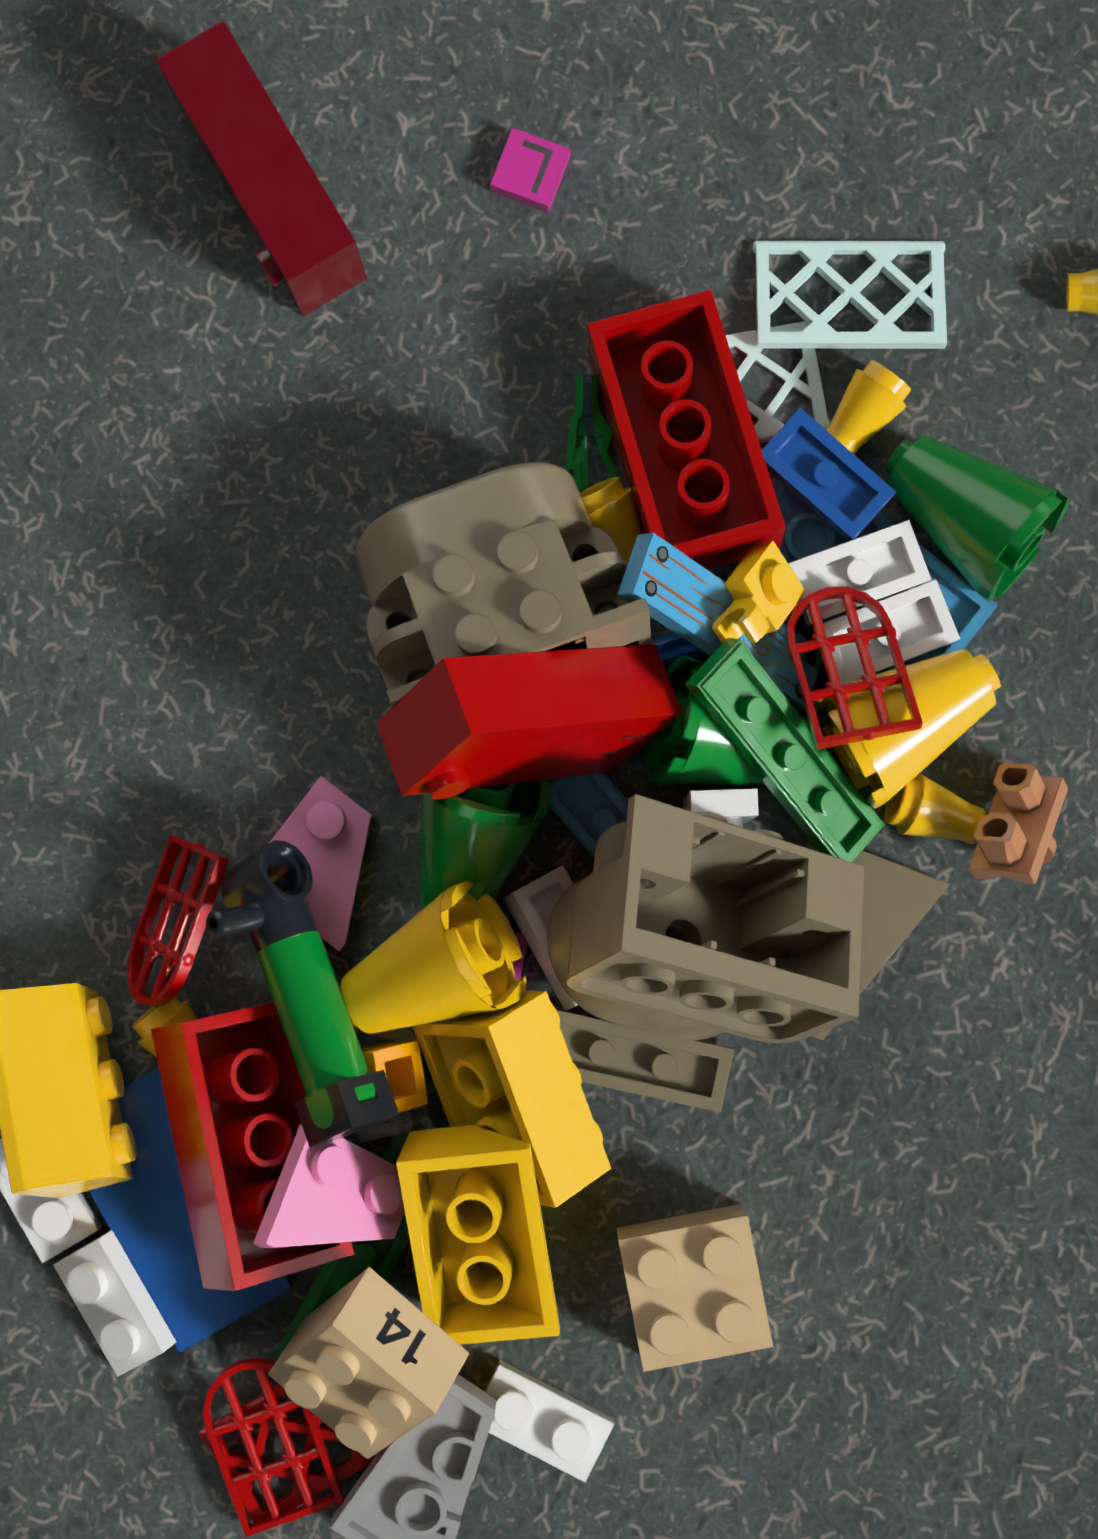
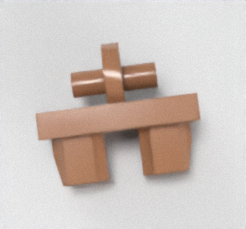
M1003 763L999 765L993 781L997 791L989 813L980 818L974 834L977 846L969 869L975 879L986 880L991 877H1007L1026 884H1036L1042 864L1051 862L1057 848L1056 840L1052 835L1068 791V786L1063 777L1040 776L1036 767L1032 764Z

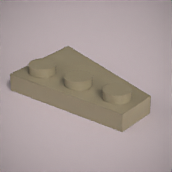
M863 850L852 862L864 866L859 995L950 885ZM832 1028L812 1037L824 1040Z

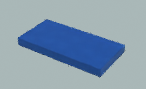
M158 1067L125 1086L123 1097L118 1098L122 1122L130 1126L136 1143V1160L130 1162L133 1179L89 1190L174 1336L176 1340L174 1345L178 1352L181 1353L293 1287L294 1282L290 1275H286L237 1291L203 1289Z

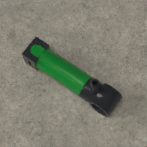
M275 840L227 869L220 886L222 898L227 908L211 911L206 919V927L214 937L249 931L307 1096L294 1104L309 1147L311 1148L358 1134L398 1115L399 1111L384 1070L369 1072L307 899L313 881L311 867L305 856L296 846L286 841Z

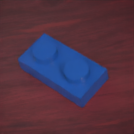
M801 407L762 449L768 471L848 542L854 540L896 493L893 488Z

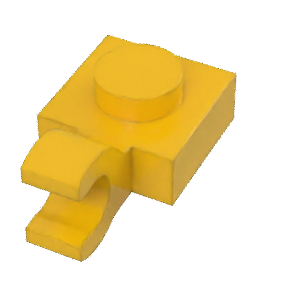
M773 540L753 545L724 585L734 600L726 611L715 620L712 629L721 643L727 638L738 639L742 634L746 635L750 643H756L766 633L775 632L779 629L805 593L804 587Z

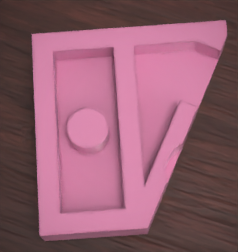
M320 776L270 842L275 840L286 841L296 846L307 859L313 877L312 887L307 895L309 905L321 938L340 952L348 942L349 927L355 897L358 893L362 873L361 867L373 815L327 779Z
M300 1124L253 1244L261 1248H276L395 1238L405 1212L397 1166L344 1138L310 1148L302 1124Z

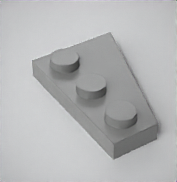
M458 1374L435 1415L377 1453L348 1493L344 1502L340 1504L333 1514L330 1528L346 1539H456L470 1486L474 1482L494 1417L496 1399Z

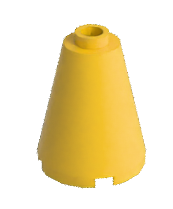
M960 649L905 665L922 718V729L874 738L870 741L864 740L832 747L857 790L868 784L874 792L867 799L871 807L876 809L888 802L996 705L993 691L1001 687L1000 680L993 666L983 654L973 657L968 650ZM896 668L878 673L876 677L897 674ZM857 679L843 684L862 681V679ZM901 684L884 687L885 692L881 694L890 723L911 719ZM869 690L848 694L850 699L846 700L854 730L880 725ZM834 697L813 701L815 711L818 712L827 708L828 714L833 721L822 728L825 736L843 733L844 730Z
M469 881L451 886L346 973L341 980L340 989L353 1026L358 1027L365 1033L373 1034L502 1010L522 1000L526 989V976L515 980L512 962L523 956L513 929L496 901L488 893L484 894L477 901L468 893L475 885Z

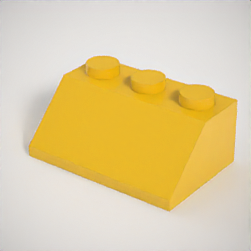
M78 983L0 990V1130L12 1194L63 1198L133 1179L130 1162L136 1160V1143L130 1126L122 1122L118 1098L124 1095V1080L117 1061L110 1058L106 1035L112 1033L111 1012L106 1000L102 996L99 997L98 991Z
M525 990L522 1000L506 1007V1009L412 1026L450 1127L476 1125L530 1143L541 1206L558 1207L611 1169L602 1144V1132L598 1124L593 1120L581 1087L582 1079L580 1072L572 1062L560 1029L559 1014L550 1002L547 991Z
M476 1125L410 1131L396 1161L423 1314L459 1345L559 1336V1317L530 1143Z

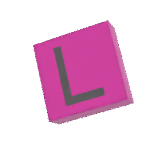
M512 127L490 183L491 192L549 213L571 157V149Z

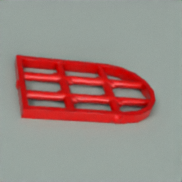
M826 587L808 594L794 607L787 624V654L792 660L817 750L864 740L870 741L874 738L922 729V718L896 639V629L892 626L891 620L883 606L869 594L850 587ZM827 599H842L850 627L847 628L848 633L827 637L817 603ZM854 602L864 605L873 612L882 626L862 630ZM808 609L815 634L811 636L813 640L796 643L794 628L799 617ZM886 636L897 674L877 678L867 645L871 644L869 639ZM855 642L865 675L861 676L862 681L841 685L832 652H835L834 646ZM820 649L829 682L825 683L827 688L810 691L799 653ZM901 684L911 719L890 723L881 693L885 692L884 687ZM869 690L880 725L854 730L846 700L850 699L848 694ZM834 697L844 732L822 736L813 701Z
M170 834L132 940L127 960V982L130 994L137 1003L153 1007L163 1006L171 1002L182 989L201 942L207 916L213 908L229 862V858L206 849L201 843H193ZM181 846H183L184 849L182 851L173 880L167 886ZM194 851L200 854V858L189 889L184 894L180 892V888ZM210 859L214 860L198 901L196 898ZM163 895H165L167 897L164 902L155 931L149 937L148 935L152 927L153 921L157 914ZM179 902L183 904L171 940L167 945H164L161 942L174 906ZM195 910V914L191 926L189 928L185 943L183 945L181 953H179L177 951L179 949L189 917L191 914H193ZM144 945H145L146 947H148V950H147V953H146V956H145V959H144V962H143V965H142V959H143V955H144ZM161 954L165 957L149 998L144 990L154 961ZM177 963L176 968L169 982L167 983L171 968L174 967V965Z
M260 1357L238 1360L221 1370L209 1386L203 1408L206 1438L213 1448L245 1537L290 1521H297L301 1517L344 1502L343 1491L314 1413L308 1408L302 1407L316 1447L296 1454L283 1418H287L285 1412L301 1406L291 1399L280 1403L277 1402L266 1370L270 1371L276 1361ZM254 1369L266 1402L262 1403L264 1409L244 1415L230 1376L242 1370ZM222 1385L232 1414H229L230 1421L214 1426L211 1403L214 1393ZM272 1417L285 1452L281 1453L283 1459L263 1466L250 1430L254 1429L251 1424ZM238 1429L251 1465H247L249 1471L233 1476L218 1436ZM320 1457L334 1494L314 1501L302 1469L306 1468L304 1462ZM291 1468L304 1505L280 1513L269 1481L272 1480L270 1475ZM257 1480L270 1517L250 1523L237 1486Z

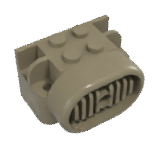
M544 462L509 465L414 498L377 518L366 528L357 542L355 559L372 605L366 621L367 633L386 684V692L392 707L443 658L651 644L650 611L645 598L629 603L617 595L627 567L622 553H619L616 544L609 534L600 528L592 526L573 477L558 465Z
M635 794L628 800L627 821L611 826L599 837L595 849L593 872L568 887L552 910L547 933L548 952L552 968L561 986L575 1003L590 1014L609 1022L685 1041L705 1040L724 1032L766 1043H792L859 1017L864 866L783 841L782 835L773 831H751L729 824L727 819L720 814L712 812L694 813Z

